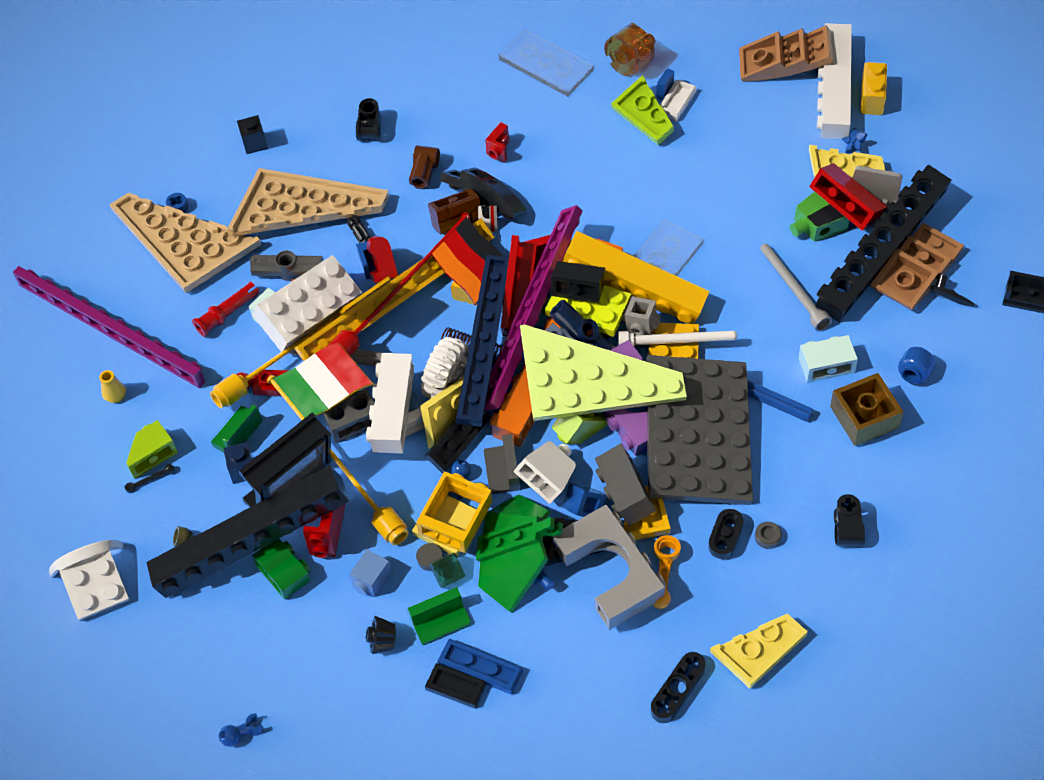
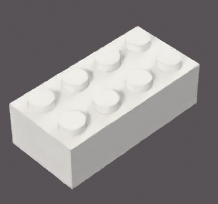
M331 255L258 303L252 316L282 352L339 313L344 306L359 297L362 291L337 259Z

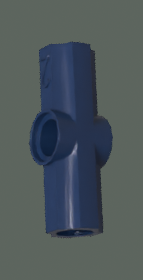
M565 300L559 301L551 309L550 317L561 328L567 330L575 340L609 351L615 348L599 332L598 324L594 320L585 319Z

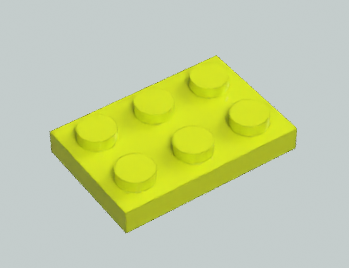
M605 285L599 303L551 296L545 308V315L550 316L551 309L559 301L565 300L585 319L594 320L598 324L600 333L614 337L623 318L624 311L630 303L631 293Z

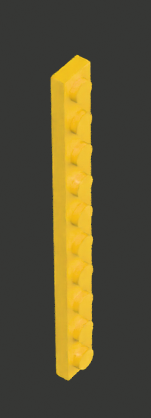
M482 218L473 223L477 231L487 241L495 238ZM433 256L365 328L445 273ZM419 262L296 346L294 349L302 360H307L319 350L325 348L341 330H351L354 332Z

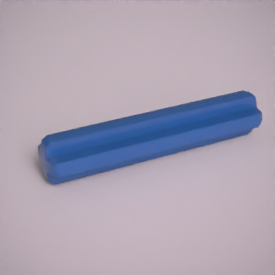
M747 380L749 397L805 422L811 419L813 415L811 407Z

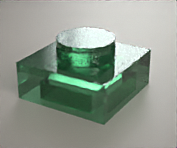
M455 552L429 564L440 588H444L465 577Z

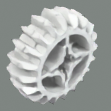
M445 337L434 347V351L430 353V357L426 361L427 364L421 378V389L424 397L431 399L464 376L469 347L462 340Z

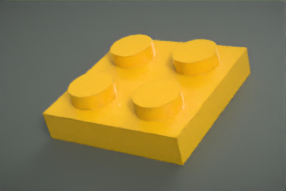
M659 323L658 328L653 330L652 335L699 332V324ZM699 342L649 345V355L698 359Z

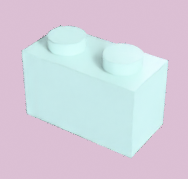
M849 335L834 336L817 342L809 341L800 345L798 359L807 383L855 373L858 358Z

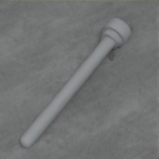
M766 243L762 244L760 247L761 252L808 311L811 319L810 323L816 331L826 329L832 323L830 315L815 306L771 247Z

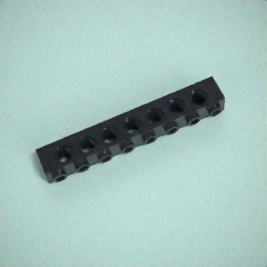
M929 164L923 171L918 170L911 179L913 183L910 187L904 186L899 193L898 198L900 199L896 203L892 201L884 212L886 216L883 219L879 217L871 228L873 230L871 234H865L861 238L856 252L850 251L844 260L846 264L842 269L840 267L835 269L830 277L832 281L828 285L824 283L816 294L819 298L815 306L822 309V311H826L830 317L840 322L870 286L896 249L902 247L908 237L911 236L946 193L952 179ZM865 255L870 256L873 259H868L865 257ZM851 272H856L859 276H855ZM838 288L843 289V290L845 291V293H842V292L838 291L837 289H838Z

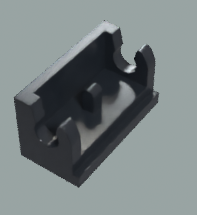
M557 261L551 275V296L599 303L605 283L602 282L606 268Z
M1010 270L1002 305L1044 314V277Z

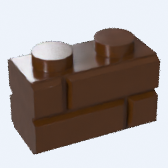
M471 188L428 203L432 226L440 235H446L462 218V213L464 212L469 213L472 224L479 220L478 207L481 206L480 199Z

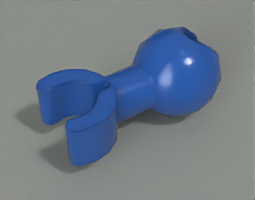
M457 460L453 463L451 472L452 474L457 473L467 478L471 473V466L465 460ZM457 495V496H458V499H459V500H462L463 497L460 496V495Z
M250 714L246 718V722L237 727L231 724L225 725L219 732V741L224 746L232 747L239 742L240 737L248 733L255 736L263 733L262 725L257 727L250 726L251 723L257 721V714Z

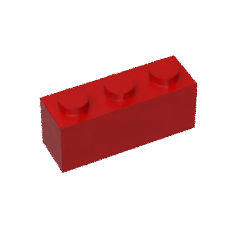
M834 163L820 168L809 185L813 191L862 231L872 227L887 208L885 204Z

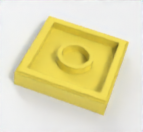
M447 495L434 519L465 531L476 509ZM417 524L412 529V535L427 543L438 545L441 550L456 558L461 552L419 535Z

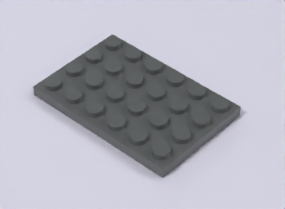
M647 355L646 362L683 373L687 396L684 401L647 405L648 494L650 498L751 505L753 502L746 362Z

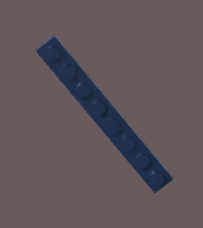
M486 255L456 417L457 424L482 427L504 301L509 257Z

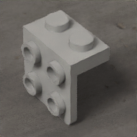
M855 167L853 179L888 207L892 201L895 203L898 201L903 178L902 174L870 167ZM883 213L880 218L883 219L886 214Z

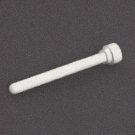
M618 331V342L620 345L629 340L634 346L731 341L737 339L738 335L736 331L634 335L633 333H628V331Z

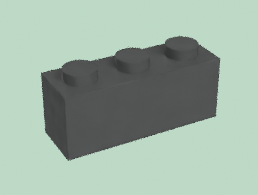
M622 443L595 458L599 467L595 471L601 482H605L607 485L603 487L608 499L610 501L613 500L615 503L611 506L612 510L616 511L620 519L623 518L628 526L656 511L633 459Z

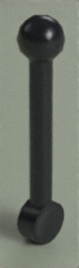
M167 464L165 469L134 484L129 482L124 488L127 493H133L137 487L166 473H173L175 467L172 464Z

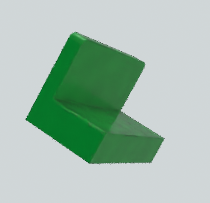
M253 404L247 409L241 405L211 441L212 446L224 453L223 448L245 443L263 422L258 406Z
M457 587L407 608L410 620L422 645L429 644L471 625Z

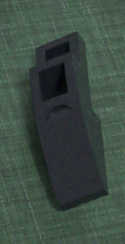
M473 167L461 171L454 169L441 172V182L449 184V187L452 189L467 190L471 188L479 196L481 206H496L497 212L502 213L505 218L516 219L517 216L525 215L527 212L520 199L505 184L485 171Z

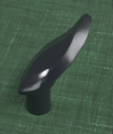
M938 274L936 285L930 287L933 293L952 302L974 307L975 303L966 297L959 295L954 290L945 288L948 276Z

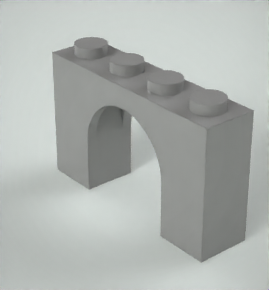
M604 505L563 528V534L552 536V544L566 567L590 553L602 550L614 552L626 561L629 567V573L620 584L595 598V610L607 628L611 630L654 605L658 599L664 596L666 583L659 573H654L650 567L651 562L645 552L640 553L637 549L636 540L631 532H625L617 512H611L609 507Z

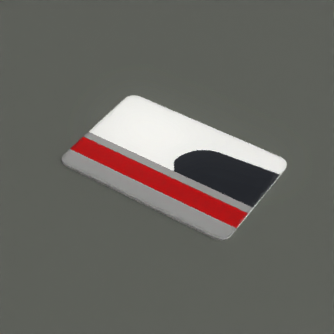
M479 206L478 218H482L491 232H497V207Z

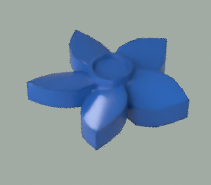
M854 127L850 132V136L842 138L843 142L848 144L845 152L849 153L854 147L857 150H862L861 142L866 140L868 134L859 132Z

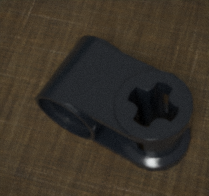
M366 98L359 103L356 139L361 141L362 138H375L376 141H380L381 115L379 105L375 99Z
M842 495L837 500L833 514L835 545L864 546L865 528L862 522L860 501L854 495Z

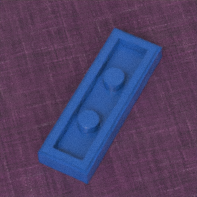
M450 638L437 660L438 664L484 680L486 685L510 695L513 694L523 673L522 667Z

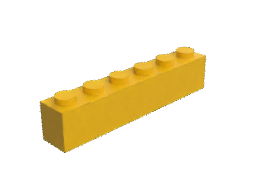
M576 231L563 259V262L605 267V276L602 283H605L606 286L631 293V297L656 301V309L659 312L670 314L684 323L695 324L710 292L579 231Z

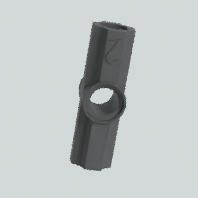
M289 250L281 251L277 255H253L250 260V272L252 276H279L284 281H292V279H296L324 261L323 256L295 255Z

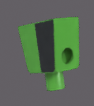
M814 191L797 205L795 222L790 224L789 228L795 237L806 233L812 241L817 242L846 231L850 220Z

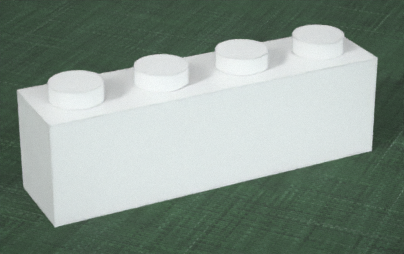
M382 353L381 363L376 364L378 383L373 385L375 404L370 406L369 417L372 420L371 427H367L366 441L370 442L373 452L403 453L414 376L412 354Z

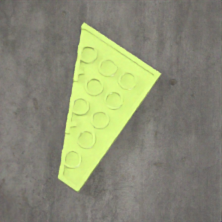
M520 325L533 421L686 400L683 373L528 325Z

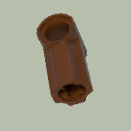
M415 146L413 167L409 176L410 185L422 190L429 186L433 169L439 165V148Z

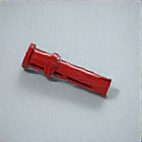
M251 281L248 282L247 285L217 307L210 306L208 311L200 318L192 319V324L201 336L206 337L208 332L215 326L224 324L225 318L259 294L257 287L250 293L248 292L255 284Z

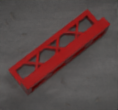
M512 235L500 326L502 336H507L535 271L537 243L520 242L518 235Z

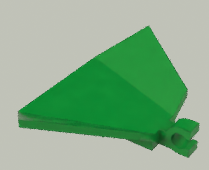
M520 494L487 512L484 517L483 535L478 536L476 560L480 562L478 587L511 613L514 612L548 561L543 544V536L563 534V524L558 522L554 525L555 519L552 517L548 518L552 513L551 511Z

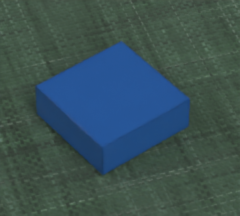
M667 68L658 80V99L663 100L674 84V70Z

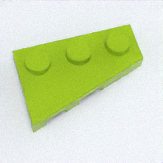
M643 75L611 103V107L615 112L657 145H660L674 132L671 121L662 106L659 105Z

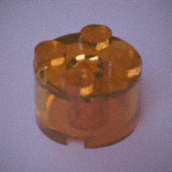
M630 23L606 40L604 45L606 57L610 56L612 60L610 65L616 72L623 76L634 75L653 61L656 40L652 34L647 33L635 23Z

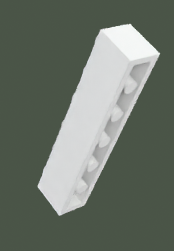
M825 23L831 31L833 62L818 67V78H822V81H818L817 95H821V98H818L817 112H821V115H817L816 129H821L820 139L842 140V138L849 136L852 24Z

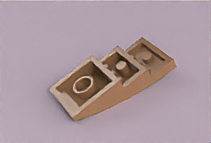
M825 25L806 33L801 28L785 36H782L777 31L740 47V77L742 82L791 76L832 63L833 53L830 29Z
M922 223L914 235L909 236L900 249H896L870 284V287L906 308L913 310L931 291L930 287L936 285L938 274L944 275L964 250V244Z

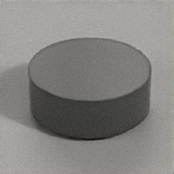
M763 522L757 526L755 541L760 547L773 549L780 544L782 532L777 524Z
M427 543L417 550L416 559L420 568L426 571H433L441 566L443 554L438 545Z

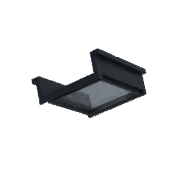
M313 412L239 470L241 477L253 488L252 491L242 498L245 505L251 507L325 467V462L328 465L331 463V433L316 419V415Z

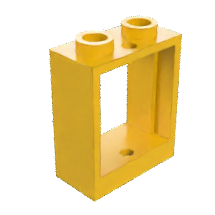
M444 471L416 521L418 534L466 553L492 504L491 490L482 483L475 484L457 473L450 474ZM449 491L480 503L465 531L434 519Z

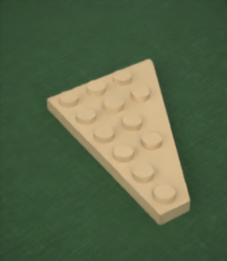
M258 168L227 228L228 236L344 219L353 215L363 216L382 213L389 198V190Z
M129 192L109 204L116 216L185 293H188L261 246V241L257 236L254 238L247 235L228 236V227L225 225L197 219L196 215L183 213L181 210L167 205L165 207L154 204L152 200L140 198L138 195Z

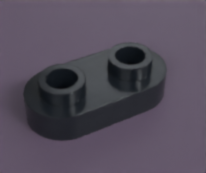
M725 509L719 513L708 542L709 552L715 558L725 559L733 554L744 522L743 516L739 511ZM732 523L734 526L727 527L725 524ZM724 545L726 548L719 549L717 548V546Z

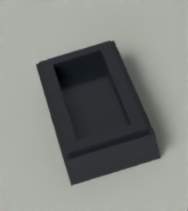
M435 663L425 685V690L476 709L485 690L486 681Z

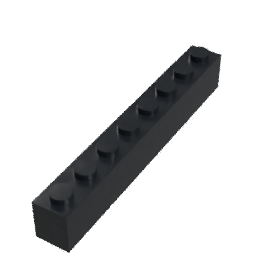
M328 465L147 561L146 564L152 587L164 598L175 595L186 587L198 583L203 578L224 569V567L239 559H243L258 549L268 546L275 540L291 534L294 530L315 521L332 510L338 509L350 501L342 477L331 465Z

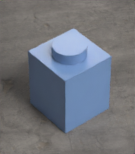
M366 549L349 575L352 587L362 595L367 593L375 597L392 571L389 560Z

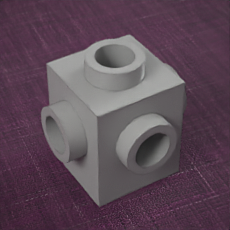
M632 296L628 308L625 309L623 314V323H626L628 333L652 335L653 330L657 329L660 323L656 301Z

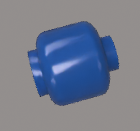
M916 346L910 347L899 361L898 372L908 383H923L934 369L935 359L927 349Z

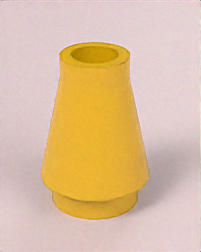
M103 371L99 376L103 399L110 403L120 402L126 393L125 385L112 371Z

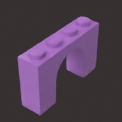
M629 340L610 350L643 360ZM626 409L602 412L606 417L607 425L612 431L616 430L626 450H631L637 456L647 449V411L637 413Z

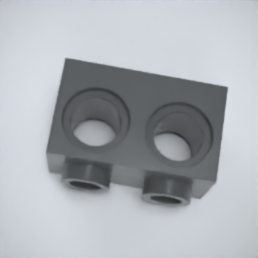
M367 388L356 391L331 410L322 413L324 422L335 443L367 430V427H371L372 420H370L369 411L370 406L375 403Z

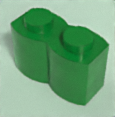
M277 539L252 554V558L260 572L285 600L310 582L308 574L310 568L302 558L298 560L293 555L295 551L288 541L282 542L280 539Z

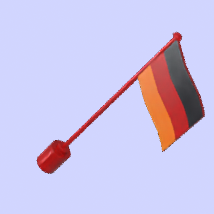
M462 213V218L354 332L351 330H341L327 346L340 343L346 352L352 356L360 347L357 335L432 256L445 274L467 293L474 306L478 303L486 255L504 256L477 231L470 222L469 213Z

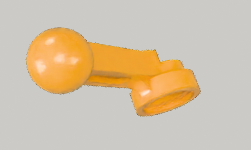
M669 535L659 537L654 543V554L659 559L658 573L666 583L664 596L652 605L657 609H664L671 602V595L667 590L670 569L673 561L679 557L681 550L678 539ZM664 547H669L674 552L672 554H663L660 550Z

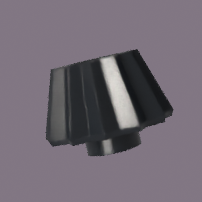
M374 616L372 626H367L365 636L366 643H370V653L376 654L393 650L396 624Z

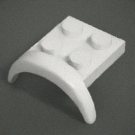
M103 540L91 543L61 556L51 564L49 574L51 577H54L60 572L79 621L130 600L110 551L123 549V542L119 540Z

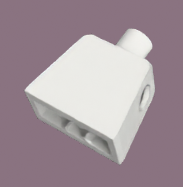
M548 441L527 455L513 472L551 504L564 490L576 464L569 458L572 452L567 445L560 444L557 447L553 442Z

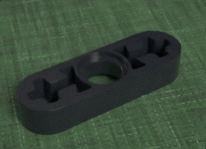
M686 653L653 698L650 711L652 718L656 722L668 723L672 721L703 676L706 662L700 653ZM695 661L698 663V666L691 670L688 678L685 675L688 671V663L693 664ZM675 681H680L685 684L686 690L682 693H674L670 685ZM668 696L671 699L668 704V712L658 713V706L663 707L667 702Z

